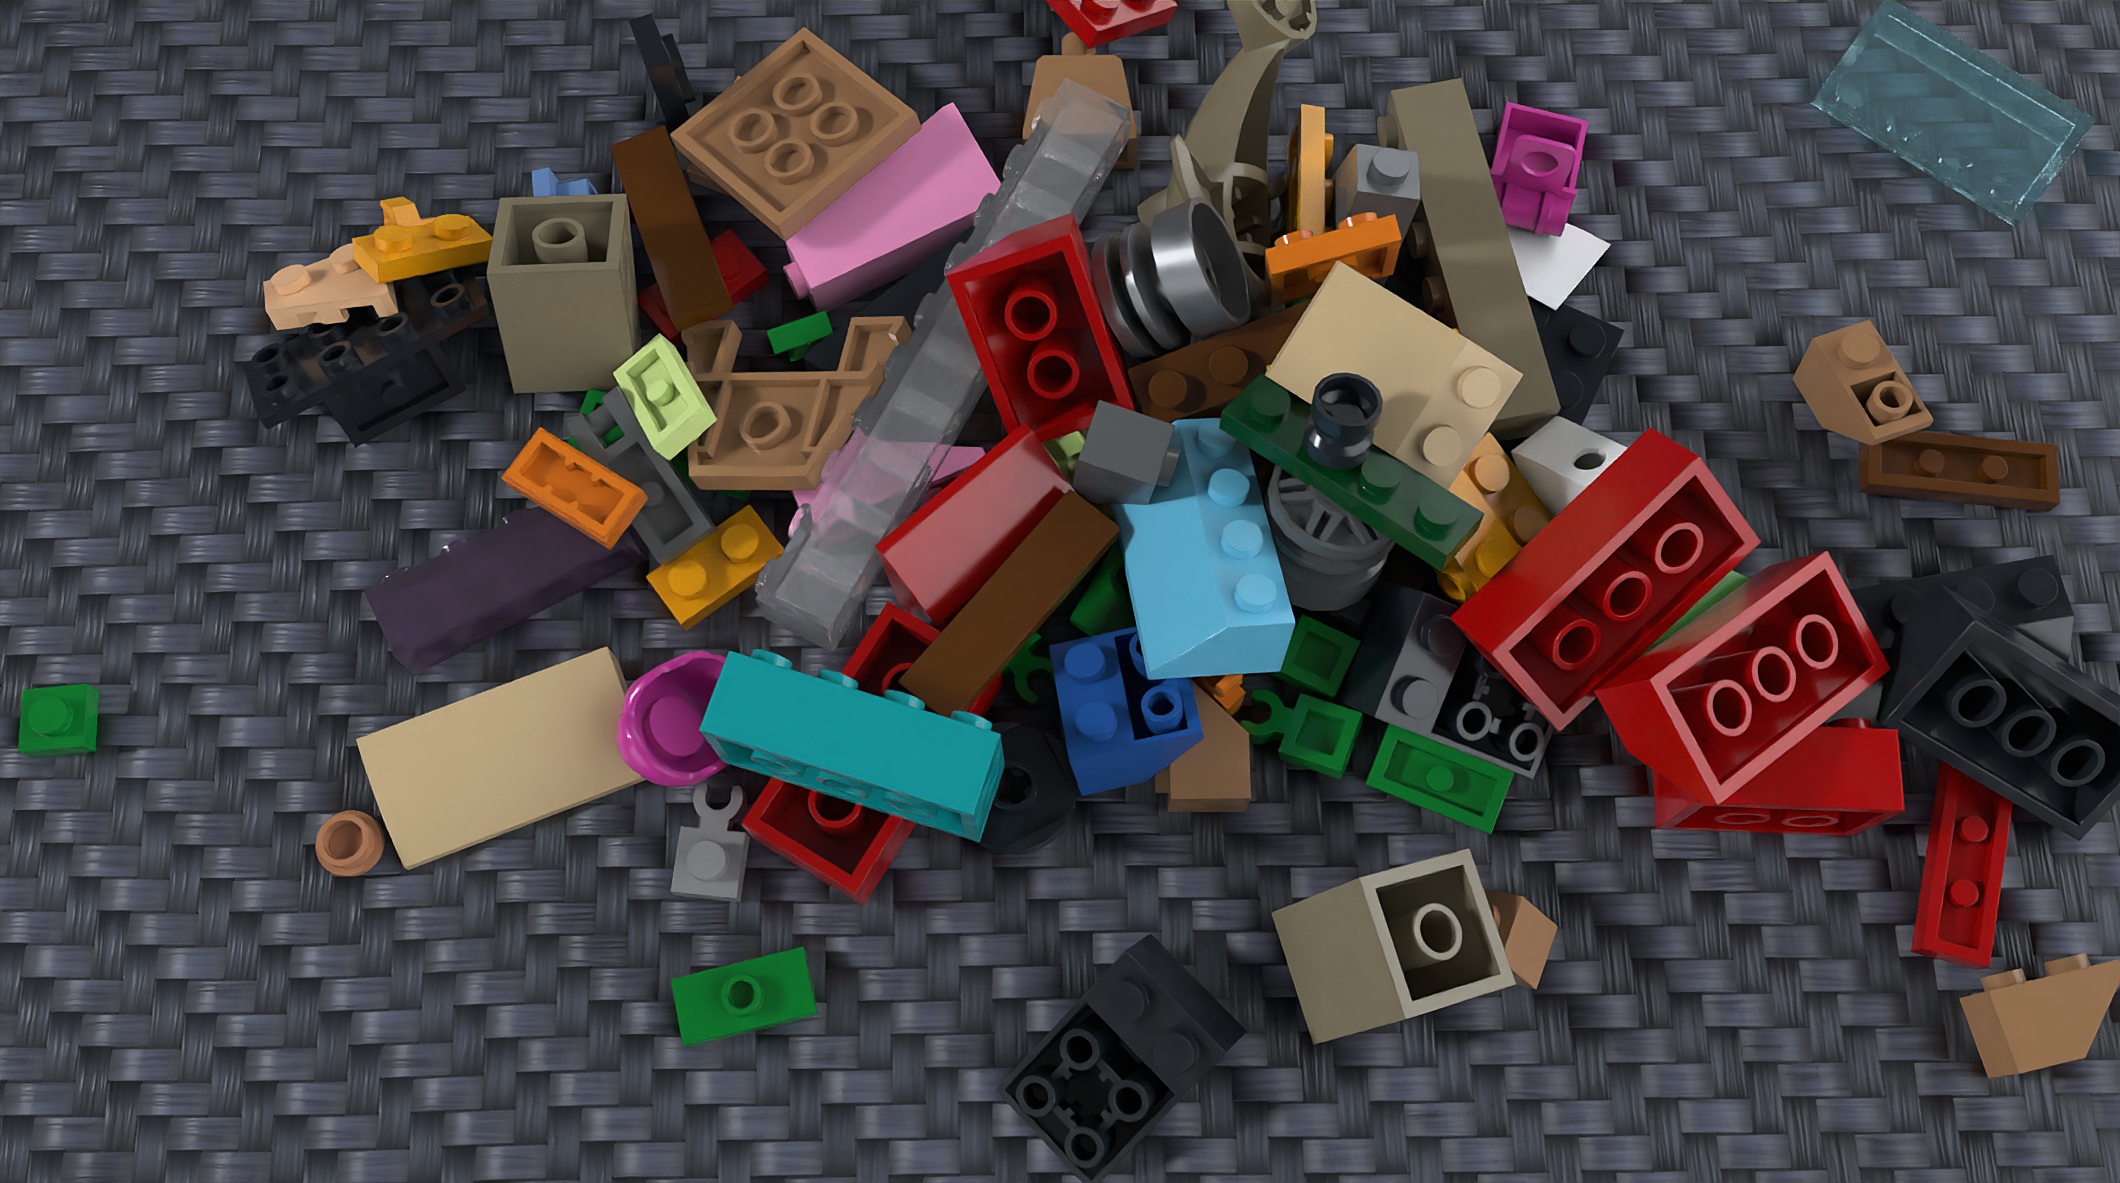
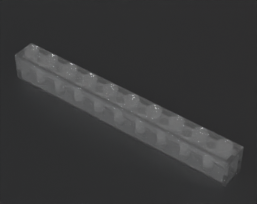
M1064 78L1053 98L1045 96L1039 103L1032 120L1031 129L1033 132L1024 146L1016 144L1010 152L1003 169L1004 181L995 195L989 192L982 199L974 218V227L976 228L966 244L959 242L955 245L946 262L944 276L946 277L948 271L996 242L1022 229L1072 212L1079 227L1129 140L1130 107ZM945 278L936 295L929 292L922 300L914 319L915 331L906 346L898 344L891 352L883 372L885 381L875 398L867 396L860 404L852 423V429L855 432L843 451L836 449L828 458L820 478L823 486L812 504L804 503L797 510L788 530V537L791 540L779 560L773 557L765 564L756 582L755 592L758 595L755 599L765 619L832 653L838 646L883 567L875 545L914 514L988 385L947 278Z

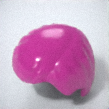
M708 651L689 652L655 667L633 682L626 692L622 713L616 725V742L619 753L624 762L633 771L640 774L644 779L658 785L686 787L713 776L729 765L720 759L699 731L726 657L720 654L714 655Z

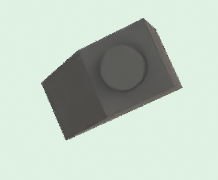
M1099 400L1078 459L1072 488L1088 503L1148 505L1155 484L1168 488L1176 467L1180 451L1168 447L1175 425Z

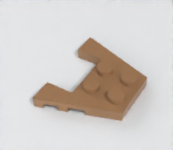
M852 317L838 370L823 372L731 373L743 335L733 320H706L682 330V341L687 346L688 362H685V365L717 418V421L701 433L695 441L687 445L689 477L699 490H816L910 340L912 330L905 317Z

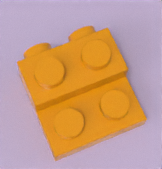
M1491 432L1483 436L1448 489V491L1484 513L1479 529L1442 572L1431 566L1437 574V582L1442 592L1451 601L1460 606L1466 603L1554 519Z

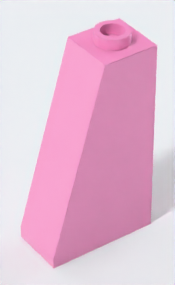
M954 102L938 110L921 125L922 129L786 241L791 263L784 266L783 270L798 300L808 296L817 313L825 310L828 312L912 272L979 219L995 229L1010 225L1008 195Z

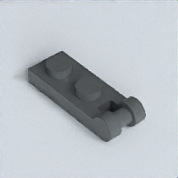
M617 386L602 397L603 405L589 415L580 412L566 422V426L586 456L646 493L648 500L631 523L658 563L667 566L718 529L672 462L653 449L622 389ZM619 425L625 435L608 447L603 435Z

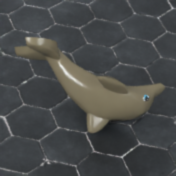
M1226 0L1239 32L1242 46L1209 89L1192 118L1184 138L1182 139L1180 134L1172 138L1170 150L1173 168L1167 188L1149 197L1138 206L1140 221L1151 227L1154 215L1191 199L1202 197L1213 205L1232 234L1245 266L1252 305L1249 321L1245 324L1286 309L1285 304L1271 307L1265 287V249L1275 247L1274 242L1281 236L1286 235L1287 168L1270 183L1268 181L1269 126L1273 94L1283 57L1315 33L1317 23L1315 0Z

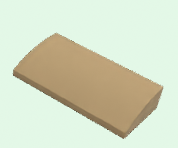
M607 646L356 739L376 802L404 868L407 870L413 869L646 780L624 762L617 747L616 725L622 713V705L628 687L618 659Z

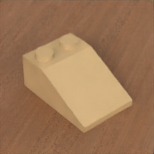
M1338 260L1265 374V376L1310 404L1312 403L1317 384L1331 374L1347 372L1370 380L1380 390L1383 399L1380 418L1377 426L1373 429L1372 443L1447 490L1524 375L1471 340Z

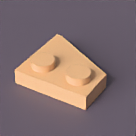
M353 243L336 249L329 258L307 266L296 264L285 267L275 273L270 280L263 282L265 310L277 330L299 328L312 323L331 324L346 322L350 316L346 308L373 305L379 317H387L399 313L393 281L378 284L355 262Z

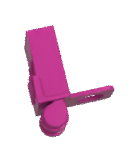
M1506 103L1488 167L1505 224L1532 230L1533 234L1540 236L1543 233L1557 237L1562 236L1569 211L1578 191L1575 189L1588 121L1515 103Z

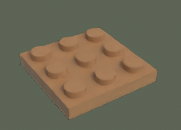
M803 27L672 132L670 136L680 153L786 242L918 133L922 127L914 110L807 28Z

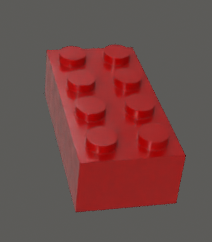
M888 601L841 674L857 681L859 684L857 690L882 698L886 690L905 693L899 688L898 680L941 632ZM1001 672L966 712L984 718L1003 688ZM772 777L741 823L753 839L863 907L916 825L915 822Z

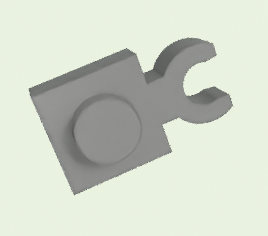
M700 782L693 796L695 810L701 816L700 828L683 826L680 828L670 892L675 896L741 902L750 837L745 832L732 831L733 824L742 818L746 811L747 797L745 791L741 786H733L729 805L724 809L714 810L710 808L712 788L708 783Z

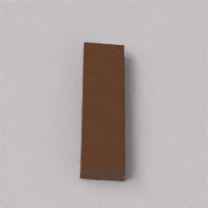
M665 125L610 146L670 320L677 332L734 310L733 302L672 139Z
M1069 489L898 680L899 688L906 694L925 703L924 708L928 712L950 718L952 711L966 712L1118 539L1121 527L1073 490Z

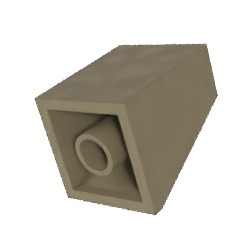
M627 194L500 198L486 275L514 394L588 391L589 388L611 391L617 386L620 387L613 372L642 348Z
M1469 848L1360 877L1272 912L1313 1045L1405 1020L1516 984Z

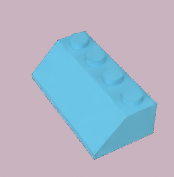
M1221 418L1182 419L1171 423L1175 425L1168 447L1179 450L1180 454L1169 487L1165 488L1155 484L1148 505L1111 504L1115 523L1121 527L1118 539L1148 680L1278 672L1281 670L1295 626L1294 615L1249 448L1219 428Z

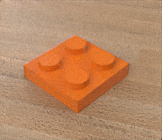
M1374 212L1361 213L1341 221L1338 224V230L1313 236L1311 230H1300L1278 238L1274 242L1275 247L1265 249V287L1271 307L1315 296L1337 260L1367 278L1372 276L1373 280L1393 275L1402 241L1395 214L1377 218V214Z

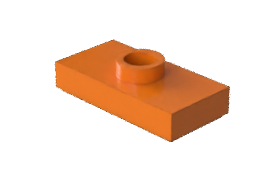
M539 427L501 477L508 487L609 550L613 548L648 500L646 493L642 489Z

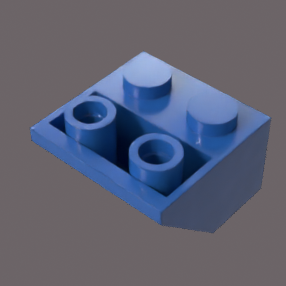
M1137 626L1049 646L1069 762L1082 796L1147 782L1204 739L1191 677L1148 680Z

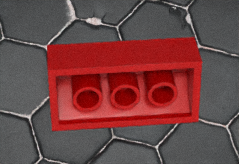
M1649 427L1464 603L1450 619L1478 651L1558 731H1561L1597 697L1594 692L1596 689L1634 663L1756 548L1761 541L1700 456Z
M1823 551L1766 567L1594 692L1627 752L1705 805L1716 806L1886 674L1891 668L1828 551Z

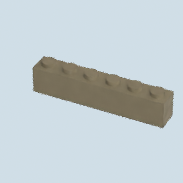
M1462 78L1390 91L1384 116L1377 119V137L1380 147L1413 151L1419 154L1421 200L1406 235L1411 257L1414 260L1420 259L1425 277L1422 280V296L1425 308L1429 314L1436 313L1439 322L1451 329L1457 328L1462 336L1524 374L1486 433L1491 432L1497 442L1531 436L1556 417L1561 407Z

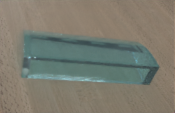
M1884 0L1811 102V104L2014 227H2017L2033 208L2096 120L1894 0Z

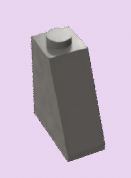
M1356 143L1330 179L1333 180L1334 191L1329 214L1325 216V226L1338 230V224L1341 221L1361 213L1374 212L1377 214V218L1395 214L1402 237V245L1421 200L1419 154L1413 151ZM1388 276L1374 279L1373 281L1384 287Z

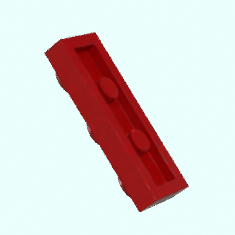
M1944 761L1940 762L1911 952L1981 970L1990 967L2013 802Z

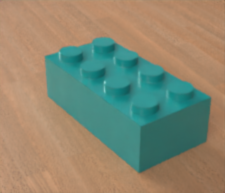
M753 649L750 657L733 651L728 652L699 731L724 763L980 842L1005 767L1001 736L999 733L991 731V722L964 711H952L950 718L924 710L925 703L920 699L895 690H886L883 698L857 690L859 684L854 679L831 670L821 669L818 671L817 677L791 670L793 665L791 661L766 650Z

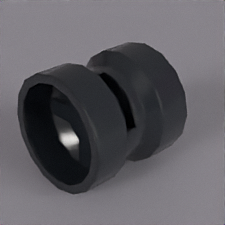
M1347 372L1331 374L1317 384L1310 408L1311 415L1307 419L1302 441L1306 453L1313 461L1326 468L1336 470L1352 469L1363 463L1369 455L1374 436L1373 429L1378 424L1382 410L1383 399L1380 390L1370 380Z

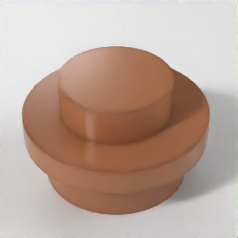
M343 811L329 818L321 826L316 838V855L321 865L329 872L342 877H355L366 873L376 865L383 853L385 838L380 824L373 817L361 811Z

